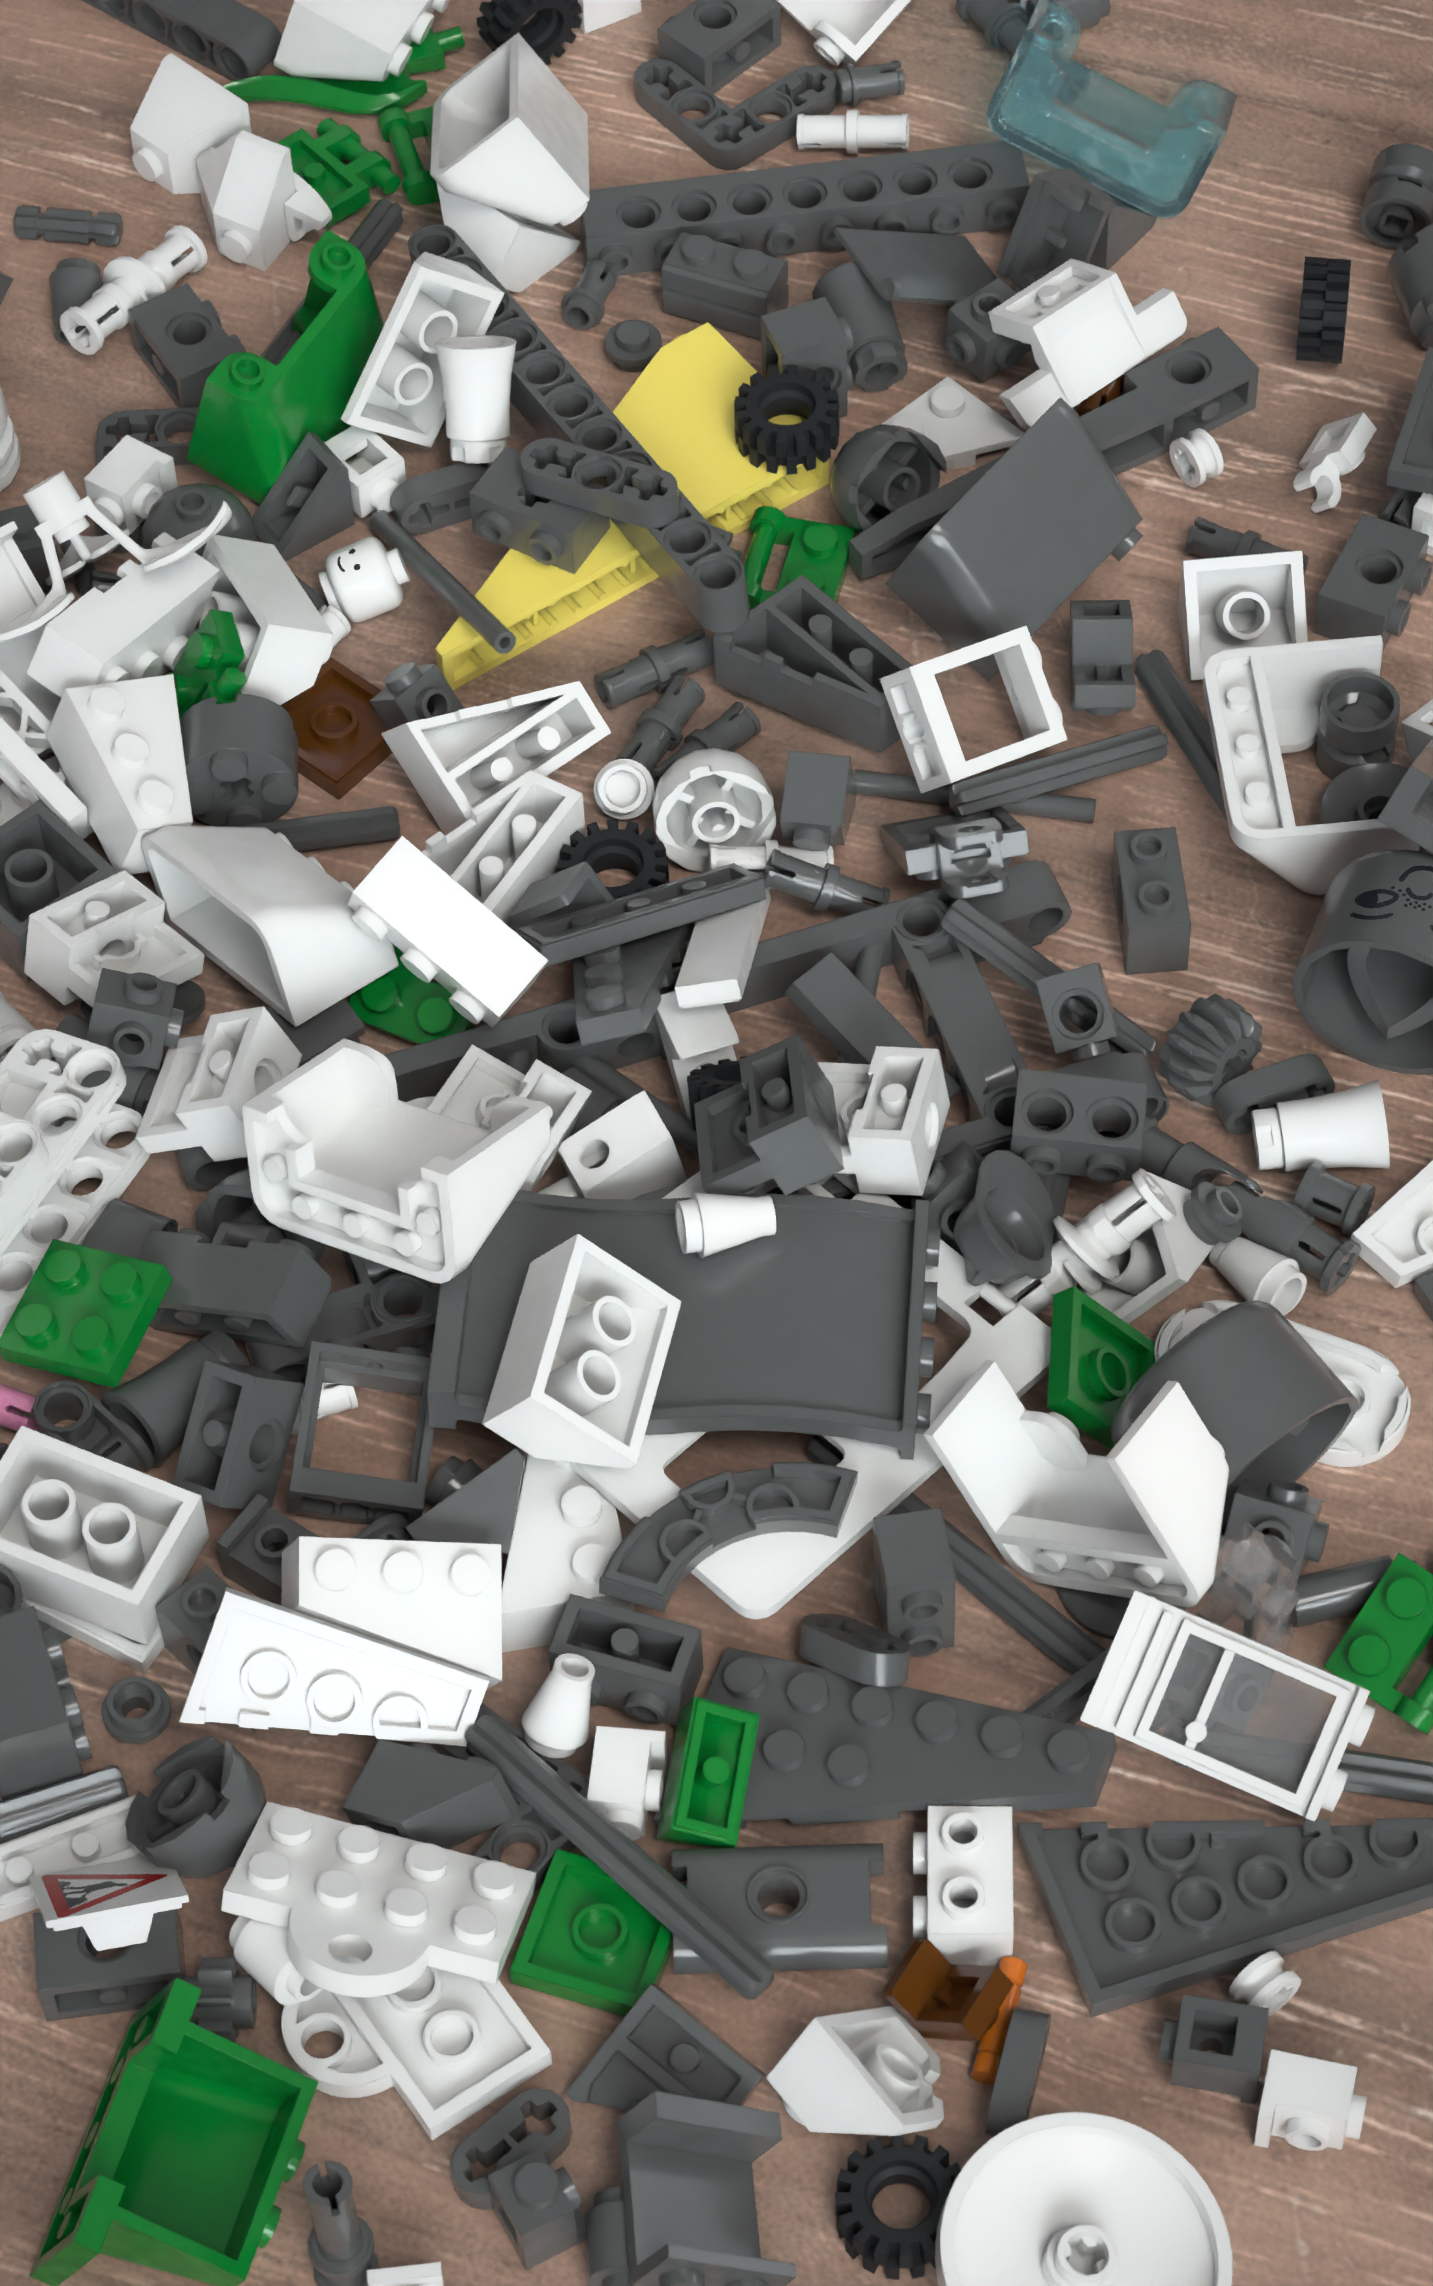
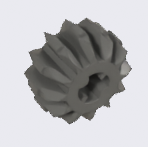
M1216 993L1206 999L1200 997L1193 1002L1189 1012H1181L1179 1014L1178 1023L1174 1028L1167 1031L1169 1035L1168 1041L1160 1049L1158 1055L1162 1059L1159 1066V1074L1182 1096L1190 1101H1197L1207 1106L1212 1103L1215 1093L1221 1086L1254 1069L1252 1061L1262 1048V1043L1259 1041L1262 1034V1026L1254 1020L1250 1013L1245 1011L1244 1007L1230 998L1225 999Z

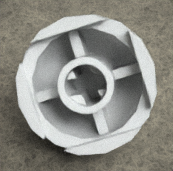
M717 748L695 750L677 759L662 775L653 795V818L656 835L663 842L668 858L688 870L697 872L708 871L710 844L720 846H764V841L771 839L776 827V812L773 795L755 764L732 751Z

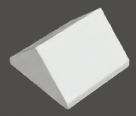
M1301 550L1182 560L1178 621L1190 680H1202L1206 662L1212 655L1222 650L1308 642L1303 556Z

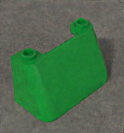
M328 229L309 254L307 272L310 276V281L304 303L294 315L291 329L299 334L303 332V334L276 366L263 357L251 352H237L229 354L224 358L205 382L186 459L259 504L262 503L308 432L317 434L325 443L352 426L341 420V417L384 327L365 259L355 246Z

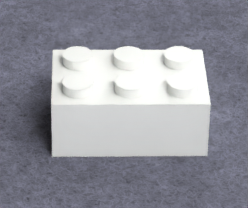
M21 1425L0 1460V1564L12 1571L20 1583L23 1596L147 1645L159 1625L155 1607L182 1585L209 1538L202 1496Z

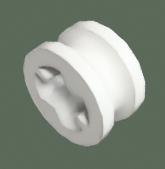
M1197 428L1189 432L1187 439L1182 437L1171 442L1169 447L1171 462L1175 471L1186 485L1192 488L1198 487L1205 482L1206 477L1215 478L1223 472L1224 462L1221 451L1207 431Z
M1270 1951L1252 1961L1239 1973L1229 1988V1994L1237 2002L1247 2001L1248 2005L1269 2008L1268 2017H1270L1294 1996L1301 1985V1978L1293 1970L1284 1972L1282 1969L1284 1959L1278 1952Z

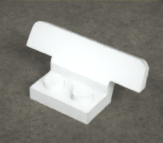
M1072 258L988 312L993 332L1031 345L1034 359L1040 368L1000 394L999 397L1019 426L1024 430H1028L1060 397L1073 408L1183 335L1187 327V319L1174 291L1162 288L1132 307L1116 272Z

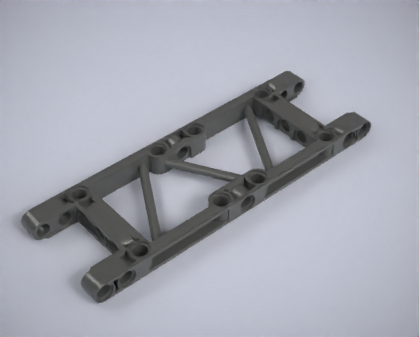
M1038 860L1004 868L1008 873L1009 888L1006 891L965 898L1031 947L1041 944L1045 937L1056 933L1064 927L1072 913L1071 907L1050 865ZM940 887L758 942L742 999L737 1002L723 1003L728 1014L786 997L784 993L791 984L831 952L874 997L876 996L881 967L893 964L904 989H912L923 1013V1029L927 1037L934 1036L946 1061V1072L962 1088L960 1092L969 1109V1122L942 1130L934 1160L940 1163L963 1140L982 1157L995 1150L1010 1151L1012 1127L1007 1126H1012L1019 1069H1027L976 964L986 961V959L943 929L941 925L945 913L959 898L949 896ZM681 966L672 968L674 977L669 986L659 989L660 995L675 990ZM575 998L502 1019L493 1028L485 1024L384 1055L394 1068L398 1100L403 1102L421 1097H436L472 1044L525 1075L536 1059L560 1073L575 1067L622 1098L624 1102L645 1089L616 1069L661 1056L662 1060L667 1059L655 1014L645 1032L582 1045L576 1023ZM1112 1051L1048 1071L1148 1083L1146 1114L1154 1117L1158 1122L1167 1114L1170 1107L1169 1101L1147 1057L1142 1053L1130 1052L1121 1054ZM838 1052L836 1063H850ZM645 1090L672 1139L699 1157L697 1131L692 1129L691 1120ZM1049 1124L1034 1125V1127L1043 1131L1056 1130L1055 1127ZM1112 1131L1098 1132L1107 1138L1121 1137ZM202 1146L175 1150L185 1180L189 1187L195 1190H211L231 1174L243 1168H248L247 1157L214 1162ZM834 1176L822 1185L835 1198L852 1199L856 1196L855 1193ZM684 1182L640 1195L632 1200L662 1199ZM775 1187L765 1194L784 1193L780 1187ZM798 1191L790 1193L793 1195H802ZM886 1194L900 1206L911 1203L910 1195ZM342 1250L355 1285L328 1293L304 1348L244 1341L253 1366L302 1383L306 1382L312 1341L325 1343L327 1339L342 1337L356 1340L362 1343L366 1349L391 1352L392 1349L397 1347H412L431 1353L440 1286L433 1288L430 1281ZM400 1314H413L409 1317H396Z

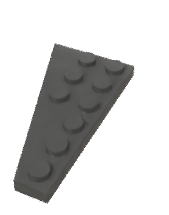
M726 1647L705 1697L706 1700L760 1714L740 1829L747 1828V1821L788 1819L792 1825L900 1819L901 1811L928 1810V1806L1006 1805L1012 1806V1812L1096 1807L1117 1751L1115 1736L1111 1732L900 1685L892 1687L865 1685L828 1669ZM664 1796L660 1803V1812H656V1815L654 1817V1822L656 1824L657 1830L659 1826Z
M1433 1818L1377 1819L1373 1825L1330 1826V1819H1316L1315 1822L1303 1820L1302 1826H1265V1820L1154 1821L1150 1828H1108L1107 1822H1081L1080 1829H1043L1042 1823H1017L1018 1841L1091 2018L1244 1969L1252 1961L1270 1951H1276L1282 1957L1433 1908Z

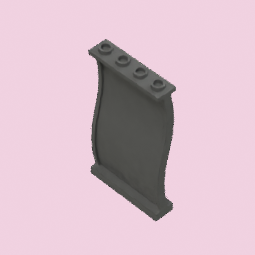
M519 1190L468 1267L450 1281L440 1284L427 1388L429 1427L456 1429L457 1420L483 1422L530 1262L573 1236L580 1234L682 1301L645 1435L734 1430L796 1432L842 1437L897 1447L900 1450V1459L914 1460L916 1434H924L930 1427L932 1394L918 1393L919 1377L932 1378L935 1338L922 1337V1321L935 1322L938 1282L925 1281V1267H938L941 1228L928 1227L929 1201L916 1200V1207L914 1209H904L860 1200L813 1195L737 1194L735 1196H770L772 1198L776 1215V1234L759 1237L700 1258L697 1252L683 1254L676 1230V1202L689 1200L690 1197L650 1200L588 1199Z

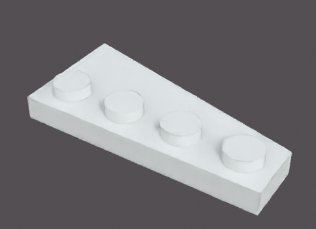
M226 1587L179 1722L195 1724L217 1722L239 1724V1727L268 1730V1727L310 1730V1733L338 1736V1733L371 1735L375 1736L376 1739L466 1746L468 1741L465 1738V1733L469 1726L475 1723L489 1684V1677Z

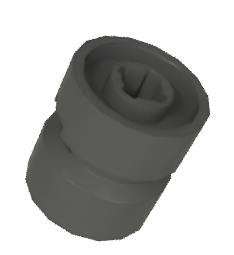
M1402 143L1383 149L1375 158L1369 180V188L1363 204L1360 225L1364 235L1374 244L1395 251L1401 246L1402 250L1406 251L1418 243L1415 234L1433 224V152L1420 145Z
M1350 672L1337 676L1326 685L1321 695L1315 761L1321 772L1329 779L1333 780L1343 771L1357 765L1374 762L1393 763L1396 742L1395 733L1398 727L1400 697L1394 686L1383 677L1368 672Z

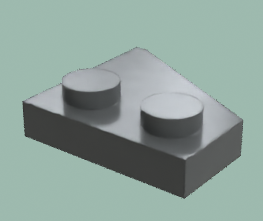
M653 1983L646 1989L565 2094L574 2101L590 2102L625 2111H630L654 2091L742 2106L766 2074L661 1987Z

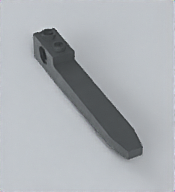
M1216 327L1198 337L1187 339L1178 347L1150 361L1139 363L1132 370L1125 373L1124 393L1122 396L1080 416L1115 475H1119L1168 453L1172 441L1182 437L1187 439L1189 432L1194 429L1201 428L1209 432L1256 408L1259 367L1219 327ZM1001 457L897 508L849 540V565L862 579L897 569L923 537Z

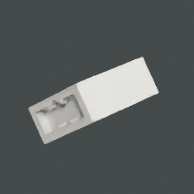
M1027 625L908 667L880 679L921 794L1068 740L1062 725L1061 709L1052 698L1042 670L1040 651L1032 641ZM994 654L1024 740L965 761L935 675Z

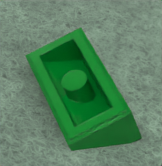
M695 1696L681 1709L657 1839L670 1843L734 1848L737 1846L760 1714Z

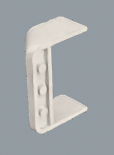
M1381 635L1226 649L1212 655L1204 667L1203 693L1230 836L1233 842L1243 851L1299 890L1309 894L1325 895L1331 882L1343 867L1367 854L1385 850L1419 851L1418 844L1377 819L1296 826L1282 759V753L1303 751L1316 742L1321 695L1329 682L1337 676L1350 672H1368L1380 676L1383 651Z
M985 1360L923 1434L1002 1557L1023 1577L1039 1584L1131 1598L1134 1589L1171 1605L1182 1607L1195 1606L1213 1584L1229 1467L1224 1458L1225 1452L1223 1447L1210 1435L1179 1382L1167 1381L1107 1456L1087 1453L1079 1440L1080 1434L1077 1428L1066 1417L1054 1412L1047 1414L1026 1410L997 1363Z

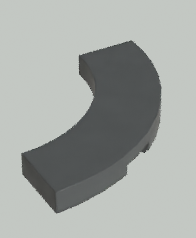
M809 1462L771 1463V1468L750 1470L732 1475L727 1470L679 1490L677 1498L658 1509L650 1517L644 1516L623 1538L609 1559L599 1580V1593L665 1612L671 1597L690 1572L703 1560L732 1543L749 1537L777 1532H806L837 1538L857 1484L858 1471Z

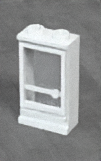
M1134 1589L1091 1695L1081 1713L1080 1720L1114 1733L1121 1738L1315 1822L1321 1808L1333 1812L1348 1777L1347 1772L1337 1768L1348 1743L1357 1747L1361 1746L1376 1708L1365 1704L1370 1691L1360 1685Z

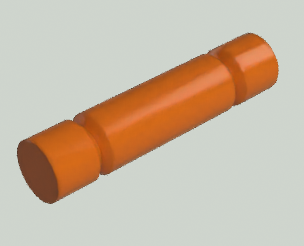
M1005 1956L1000 1959L998 1968L1014 1985L999 2008L996 2022L980 2038L979 2053L976 2054L971 2074L974 2080L987 2085L995 2084L1014 2007L1019 2004L1020 1988L1023 1987L1028 1967L1026 1962L1016 1957Z

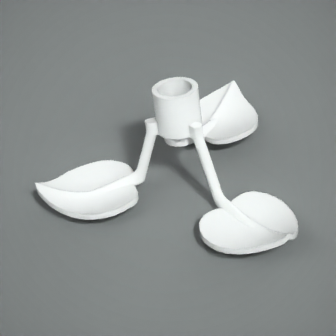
M64 470L38 483L23 493L22 496L40 523L34 529L42 541L50 576L45 582L48 586L52 585V589L39 606L20 615L0 630V645L36 631L64 610L73 601L75 596L72 591L66 594L63 580L78 573L86 563L95 562L103 558L120 544L144 564L142 568L145 573L177 562L198 550L229 522L232 517L229 505L223 501L216 517L209 526L188 534L167 546L144 549L129 537L131 534L129 528L121 530L95 507L89 496L81 499ZM85 515H88L108 534L98 537L80 535V532L90 526ZM52 535L55 536L59 544L68 539L71 541L70 547L60 562L57 558Z

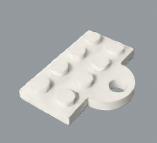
M267 1801L223 1890L221 1911L287 1928L286 1948L293 1966L311 1983L336 1994L351 1997H377L392 1994L414 1983L427 1966L496 1984L533 1896L537 1873L510 1866L503 1862L483 1859L442 1848L435 1844L415 1841L377 1831L367 1826L355 1825L309 1813L299 1808L287 1807ZM339 1956H353L364 1962L347 1964L335 1958Z
M339 1956L335 1958L347 1964L364 1962L353 1956ZM427 1966L414 1983L392 1994L377 1997H351L323 1989L317 1996L308 2001L284 2005L282 2013V2035L290 2063L296 2072L317 2081V2090L337 2097L360 2098L378 2094L394 2086L431 2140L439 2137L553 2064L550 2049L499 1979L496 1984ZM330 2031L342 2037L344 2040L342 2047L331 2057L315 2058L304 2050L308 2039L318 2032Z

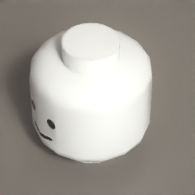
M374 537L362 539L331 552L326 558V570L319 573V579L329 605L338 609L347 619L355 623L364 622L398 608L403 602L401 584L410 581L407 567L399 549L395 548L387 552L383 543Z

